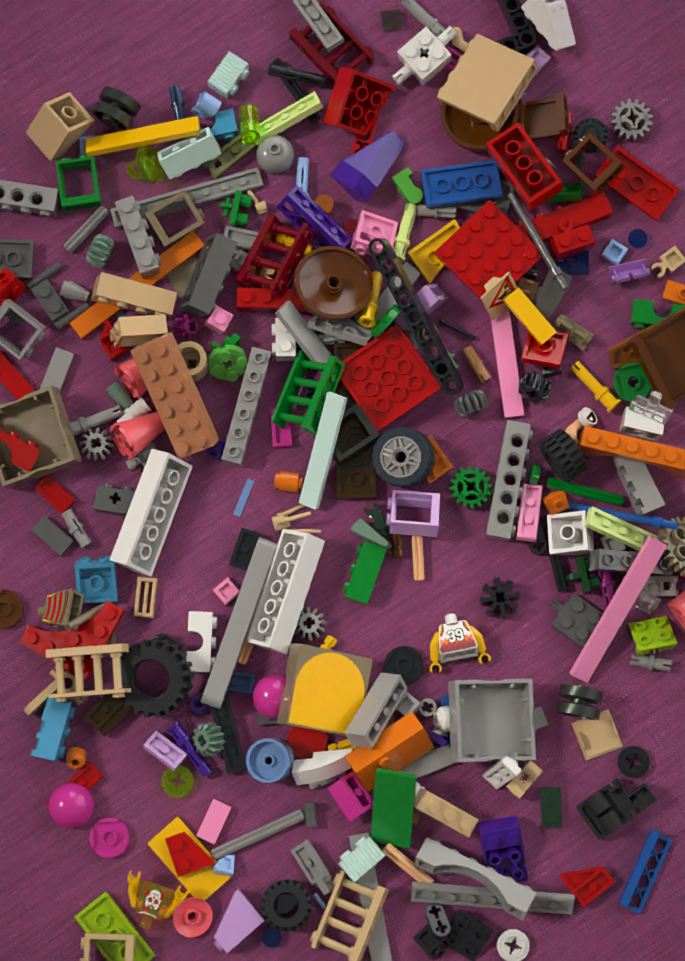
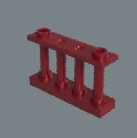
M322 2L320 7L338 32L348 41L331 56L324 58L320 54V50L324 47L319 40L316 44L312 45L307 41V36L313 32L309 25L300 31L295 27L289 31V39L335 85L338 72L333 68V63L351 47H354L360 55L345 67L355 70L365 60L372 65L374 63V52L370 47H365L335 16L336 13L331 6H326Z
M268 214L235 280L242 288H250L253 283L268 286L278 299H281L308 244L312 241L314 232L305 222L300 230L284 227L275 215ZM280 233L295 237L292 246L289 247L274 243L276 236ZM270 250L287 254L283 263L265 258ZM263 266L278 270V273L274 280L257 276L260 268Z

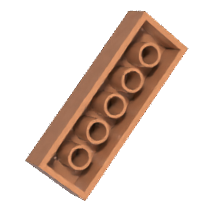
M167 333L133 348L130 352L178 458L180 459L214 446L220 439L173 333Z

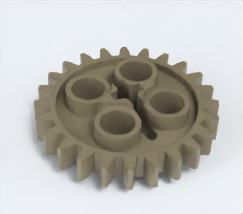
M676 517L675 519L671 518L670 521L679 522L678 529L662 527L658 531L660 535L657 536V539L667 545L663 552L665 554L663 560H668V567L673 565L674 572L679 570L680 575L683 576L685 575V517L681 519Z

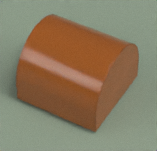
M327 194L319 195L314 202L330 217L334 212V201Z

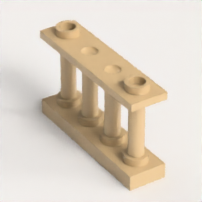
M129 644L46 650V658H53V662L56 663L57 694H48V698H55L56 702L68 701V697L112 694L113 698L125 697V693H131V688L122 689L120 657L122 652H129ZM103 654H110V657H112L114 689L103 690L101 661ZM85 655H91V659H93L95 691H84L82 660ZM65 657H72V660H74L76 692L65 693Z
M341 870L340 874L337 873L333 882L335 887L318 930H315L311 936V947L319 949L320 944L346 954L349 961H361L389 889L379 885L377 889H370L347 879V873ZM343 886L370 897V900H372L370 908L367 907L365 909L339 898ZM335 906L362 916L365 920L363 926L356 928L331 917ZM330 925L354 935L357 939L355 946L348 947L325 937L324 934L327 926Z

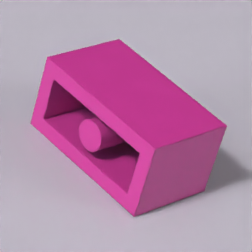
M354 771L327 788L349 822L373 807L372 798Z

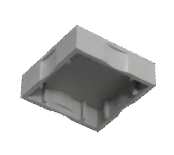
M504 679L497 681L454 680L448 682L451 763L496 762L506 756L515 761L536 760L535 731L532 722L534 708L532 679Z

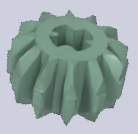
M96 235L87 252V263L94 267L103 268L113 250V239L106 235Z
M210 722L202 723L194 729L195 735L192 738L195 740L193 746L197 747L196 752L207 757L215 756L224 749L223 743L226 741L223 739V735L225 733H221V726Z

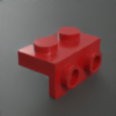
M6 267L0 272L1 306L7 299L14 302L27 289L19 278Z

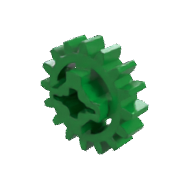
M468 466L467 471L460 468L461 474L455 472L454 477L456 480H450V483L454 485L449 487V491H454L451 498H457L456 504L462 502L463 508L466 505H470V509H473L474 504L481 507V501L484 503L488 501L485 496L491 495V492L487 491V489L492 488L491 484H487L490 477H484L485 471L479 473V467H476L474 471L471 469V466ZM473 475V476H475V477L468 479V478H466V477H464V476ZM481 481H482L483 486H484V491H483V493H482V491L479 489V484H480ZM458 483H460L459 485L462 486V492L460 494L457 488ZM467 484H468L469 486L473 484V485H474V491H473V490L467 491V490H466L467 487H468ZM467 497L476 498L475 500H466Z

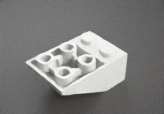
M527 0L521 6L525 16L532 20L536 25L537 31L544 35L551 48L558 51L576 44L565 0Z

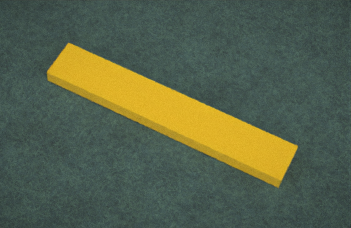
M195 116L86 138L87 157L200 135L199 118Z

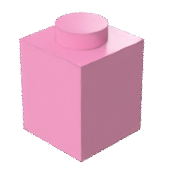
M216 305L213 313H210L204 325L222 334L225 332L233 314Z

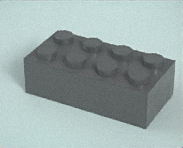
M219 233L206 238L179 309L199 318L210 314V312L213 313L217 305L215 299L217 295L221 294L224 284H222L223 279L230 272L231 267L229 264L231 259H234L237 255L238 249L236 246L238 242Z

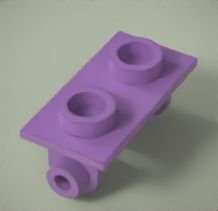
M647 259L608 267L610 284L616 283L617 285L620 282L643 277L647 278L650 275V269L647 268Z

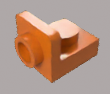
M558 490L542 498L544 506L551 515L570 508L564 491Z

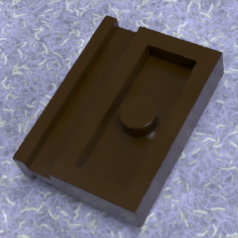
M105 694L83 717L105 737L133 708L131 706L126 708L124 706L126 701L123 698H113L112 694Z

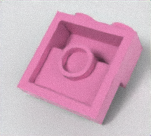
M362 210L353 235L351 249H354L359 255H371L368 244L375 238L387 239L393 248L398 222ZM378 242L376 245L379 252L383 249L381 242Z

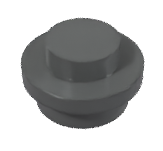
M18 305L19 307H21L23 310L26 311V309H25L23 306ZM10 310L7 315L9 321L13 324H21L25 321L13 310Z

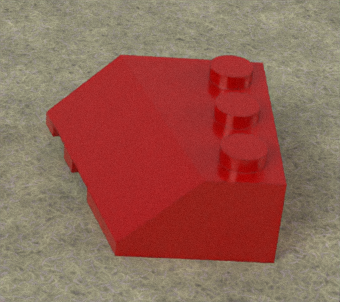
M340 67L323 123L366 136L377 119V113L382 106L386 105L387 97L391 91L394 92L397 86L357 70Z

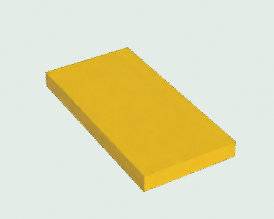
M177 816L147 844L185 888L189 890L193 897L206 900L231 877L212 873L215 864L180 877L177 876L165 838L181 832H185L215 861V864L217 863V860L213 858L210 852Z

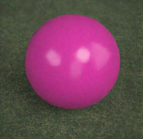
M279 674L265 676L254 688V705L257 711L266 718H278L281 696L286 684L285 676Z
M63 784L55 789L49 799V813L58 825L64 828H78L84 825L92 816L94 810L93 797L80 784Z

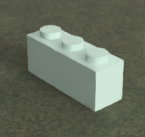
M207 127L200 131V135L187 137L157 152L161 166L169 179L180 177L190 169L198 168L208 160H214L221 154V151L210 128Z

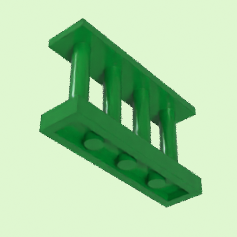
M299 350L273 412L271 422L281 429L285 428L287 422L302 424L301 427L316 436L327 393H335L345 364L336 356L329 355L327 363L314 362L303 351ZM308 368L323 371L319 381L304 379ZM301 386L316 389L312 399L298 397ZM294 404L309 406L305 417L290 414Z

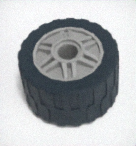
M405 427L393 428L384 432L377 439L373 447L372 465L381 480L389 483V485L402 488L417 486L425 481L433 471L432 469L435 466L434 447L429 442V439L419 431ZM405 453L406 460L402 462L401 457Z

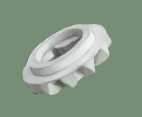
M509 929L503 932L497 940L498 953L506 961H521L529 952V940L523 932ZM516 937V944L522 948L514 949L510 954V947L505 942H512Z

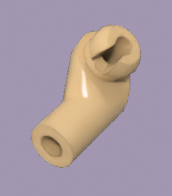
M454 27L452 31L455 30L457 36L451 40L453 46L466 52L469 43L463 40L461 29Z

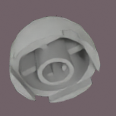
M279 135L269 136L259 143L256 151L257 162L260 168L268 174L277 175L282 172L285 173L293 165L294 149L285 137Z

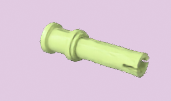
M411 203L406 204L400 229L394 240L393 249L401 263L406 260L404 256L407 247L410 246L409 236L418 210V206Z

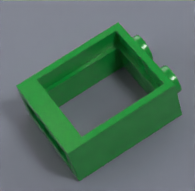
M82 155L78 159L63 158L55 162L61 205L64 212L102 206L94 156L87 157V155ZM91 167L95 194L67 198L63 171Z

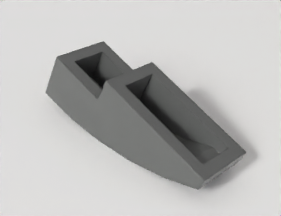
M550 270L543 285L538 287L532 300L533 305L547 321L566 292H563L557 281L553 280ZM564 273L563 277L569 286L573 277Z

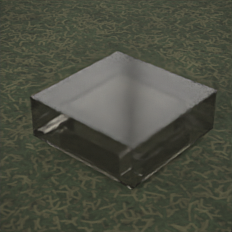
M400 9L381 11L383 32L402 30Z

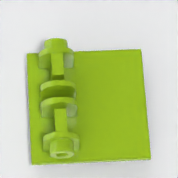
M667 616L628 623L636 644L635 651L637 655L650 654V650L652 653H655V649L658 652H661V649L662 651L673 650V647H676V644H678Z

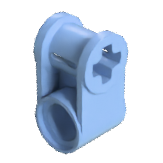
M204 91L200 93L196 106L191 109V112L202 119H206L216 114L221 106V101Z

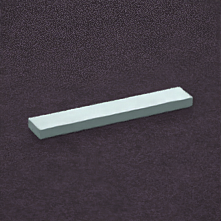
M328 392L325 399L299 499L300 504L315 510L319 509L348 399L333 392Z

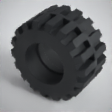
M558 429L539 442L540 450L554 473L564 482L568 483L588 469L586 459L571 436L562 429Z
M279 880L269 886L263 894L261 902L262 915L271 927L279 931L289 932L298 929L307 922L311 914L312 899L310 893L304 885L295 880ZM283 893L293 894L299 902L298 911L292 917H282L275 910V900Z

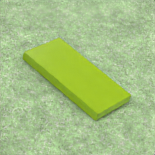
M107 891L74 916L86 933L136 934L135 961H150L156 956ZM91 939L107 961H125L126 940Z

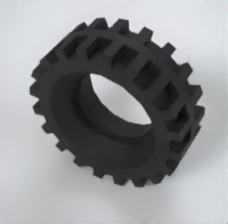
M152 638L150 640L145 639L131 646L129 652L122 653V689L131 688V693H125V697L118 698L125 699L126 703L124 706L126 708L131 706L134 708L133 713L135 714L143 713L144 717L155 716L156 718L164 714L167 715L188 699V693L193 689L191 679L194 678V673L190 672V667L193 665L185 659V656H187L186 652L181 653L178 650L179 645H171L167 639L158 640V638ZM154 660L160 662L167 669L170 683L164 694L150 696L140 690L136 682V672L144 661Z

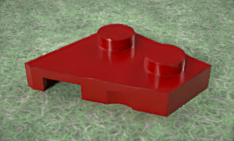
M185 832L165 838L178 877L215 864V861Z
M603 866L559 875L560 879L571 893L574 894L582 907H585L615 882Z

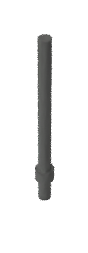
M509 193L508 198L548 265L553 280L557 281L563 292L568 290L569 286L563 277L564 273L561 268L555 264L515 193Z

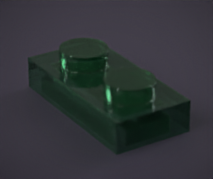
M540 787L541 828H562L561 787Z

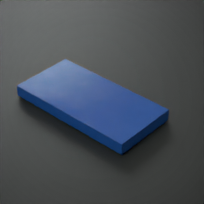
M494 160L420 171L426 209L503 198L499 169Z

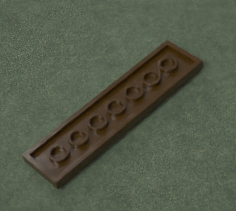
M357 343L334 344V356L343 361L364 346ZM340 379L335 394L348 398L345 412L357 403ZM354 414L343 420L340 425L336 447L341 454L369 437ZM375 442L342 464L338 460L336 461L337 499L376 498V471L372 465V453Z

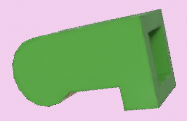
M407 167L392 177V183L406 203L418 206L422 202L423 193L410 180L412 172Z

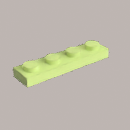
M314 91L249 129L250 135L256 146H258L265 138L283 132L290 126L322 109L323 105Z
M593 506L588 509L585 527L640 551L649 535L657 539L656 535Z

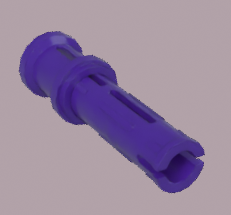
M179 720L169 727L166 732H170L176 741V746L183 749L202 777H205L213 769L201 753L196 752L197 748L193 746L191 734H187L181 725L182 722Z

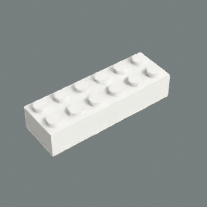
M151 449L110 561L134 572L152 576L192 470V465L170 453Z
M288 529L282 530L245 642L263 649L287 654L323 549L324 540L309 533Z

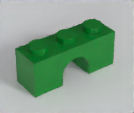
M634 299L629 326H634V329L643 330L665 318L659 317L654 313V301ZM673 304L670 308L669 316L684 308L685 305Z

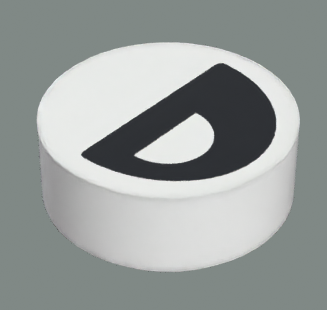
M585 407L578 412V419L582 425L592 427L597 423V417L590 408Z

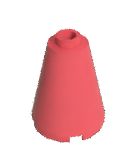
M134 358L115 366L116 376L118 378L122 377L123 384L128 393L133 397L140 398L146 392L147 387Z
M157 412L121 421L110 427V432L114 431L115 434L112 439L117 449L123 456L128 455V460L135 458L165 430Z

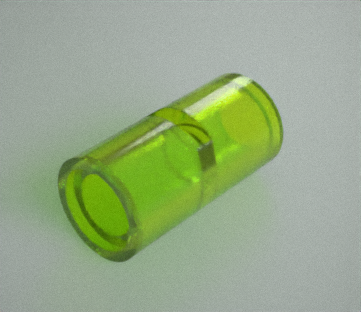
M246 104L239 110L241 141L245 144L253 145L260 140L258 108L255 105Z

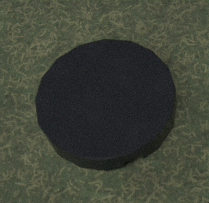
M399 646L387 654L384 662V671L388 674L401 675L406 686L415 683L421 677L423 660L414 648Z

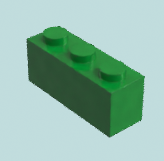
M365 540L363 545L359 544L355 554L359 556L357 563H352L349 574L352 575L350 582L346 581L342 591L346 593L345 599L365 606L368 605L387 548Z

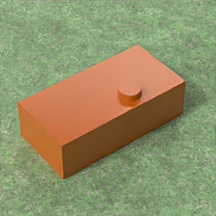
M410 712L383 730L372 749L357 747L345 755V758L366 791L369 792L375 786L377 768L399 772L435 747L424 727L414 713Z

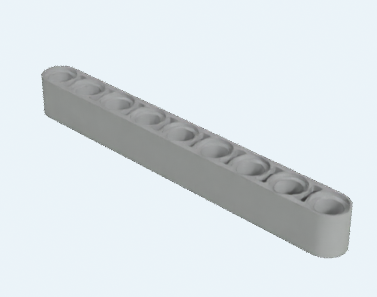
M260 537L257 541L202 696L201 703L218 709L223 704L278 543Z

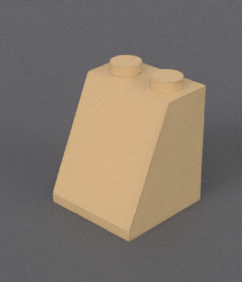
M69 92L44 103L26 131V134L45 156L52 161L64 155L95 120Z

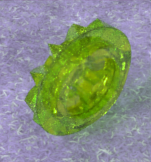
M181 765L175 772L168 768L163 773L161 779L164 791L172 797L187 795L191 791L194 782L190 770ZM180 772V779L186 782V784H179L177 790H175V783L169 781V779L177 778Z

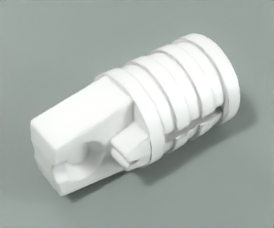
M140 397L138 401H135L129 408L127 407L122 411L124 415L117 420V423L146 415L152 410L143 398Z

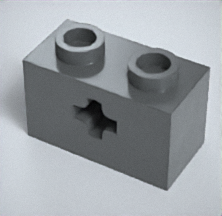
M103 483V486L97 485L93 509L96 512L126 516L135 494L134 488L123 486L122 489L114 488L115 485ZM116 495H118L121 501H117V503L114 504L112 498L114 499L116 498Z

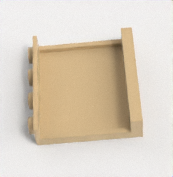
M477 34L469 42L468 49L464 55L459 58L454 71L450 72L448 80L440 88L437 98L441 105L444 102L490 124L492 130L499 132L539 68L534 59Z

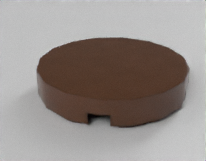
M0 589V629H8L20 622L24 613V605L22 599L15 592Z

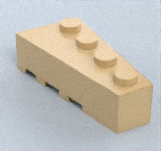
M101 272L96 278L91 301L117 306L122 309L136 310L137 313L165 314L169 318L173 313L177 292Z

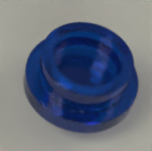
M641 229L632 230L628 236V242L634 248L644 247L648 240L647 234Z
M269 927L262 933V942L269 948L277 947L282 941V934L278 929Z

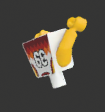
M456 614L446 615V624L439 626V631L434 633L430 643V660L433 662L430 665L431 673H433L432 667L434 665H438L440 668L439 673L441 672L442 666L438 660L443 663L478 656V662L483 664L481 658L483 655H486L488 662H490L491 657L485 653L486 646L482 634L473 626L468 625L466 620L457 621Z

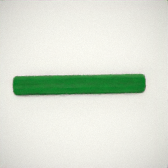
M549 477L547 481L548 488L618 506L623 504L624 497L622 495L571 482L567 483Z

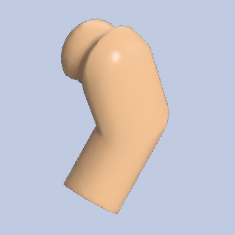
M579 419L574 421L565 430L577 445L579 443L577 431L584 427Z

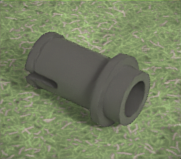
M306 802L304 807H302V810L305 812L306 828L318 826L316 812L318 806H316V802Z

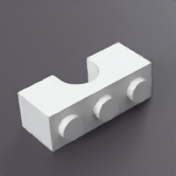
M189 611L188 632L197 633L203 637V645L199 650L187 651L186 660L193 665L190 667L191 673H211L215 657H212V649H216V637H213V629H217V617H214L213 612Z

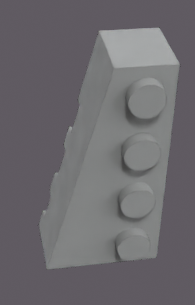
M610 456L635 513L648 516L660 511L665 506V503L655 485L653 477L647 469V464L636 460Z

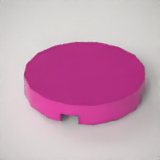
M101 819L90 831V845L95 853L101 857H118L125 852L129 845V830L118 819Z

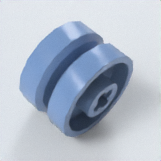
M265 738L256 741L250 747L246 756V765L248 772L254 779L263 783L278 782L291 774L295 755L291 746L280 738Z

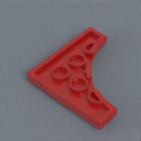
M106 601L102 609L91 620L78 627V631L50 632L28 625L19 642L45 658L46 650L107 645L126 610L110 601ZM85 655L82 660L83 679L85 681L89 679L94 670L91 655ZM65 657L64 669L75 674L74 660H72V657Z

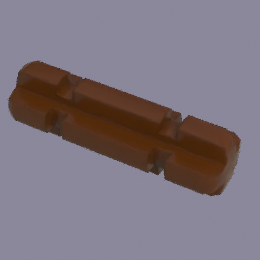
M392 534V557L400 558L403 556V549L401 548L403 546L402 534Z

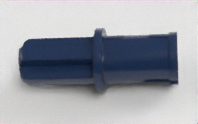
M172 85L169 87L172 101L170 107L173 108L174 119H185V102L182 100L180 86Z

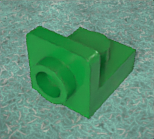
M234 333L232 336L226 337L222 343L223 347L215 341L211 342L213 350L218 347L221 349L226 348L225 345L239 346L242 341L241 337Z

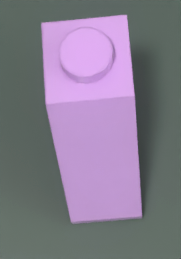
M437 284L425 285L417 293L428 315L449 298ZM400 311L395 317V324L398 323L402 330L409 331L410 328ZM415 311L413 313V319L415 321H418L420 316L419 313Z
M239 889L235 891L214 936L216 940L214 944L221 952L225 950L228 953L265 921Z

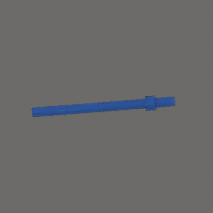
M568 502L570 508L566 510H585L588 512V509L592 506ZM595 507L621 520L653 525V528L661 529L664 527L677 530L679 522L665 520L659 516L648 517Z

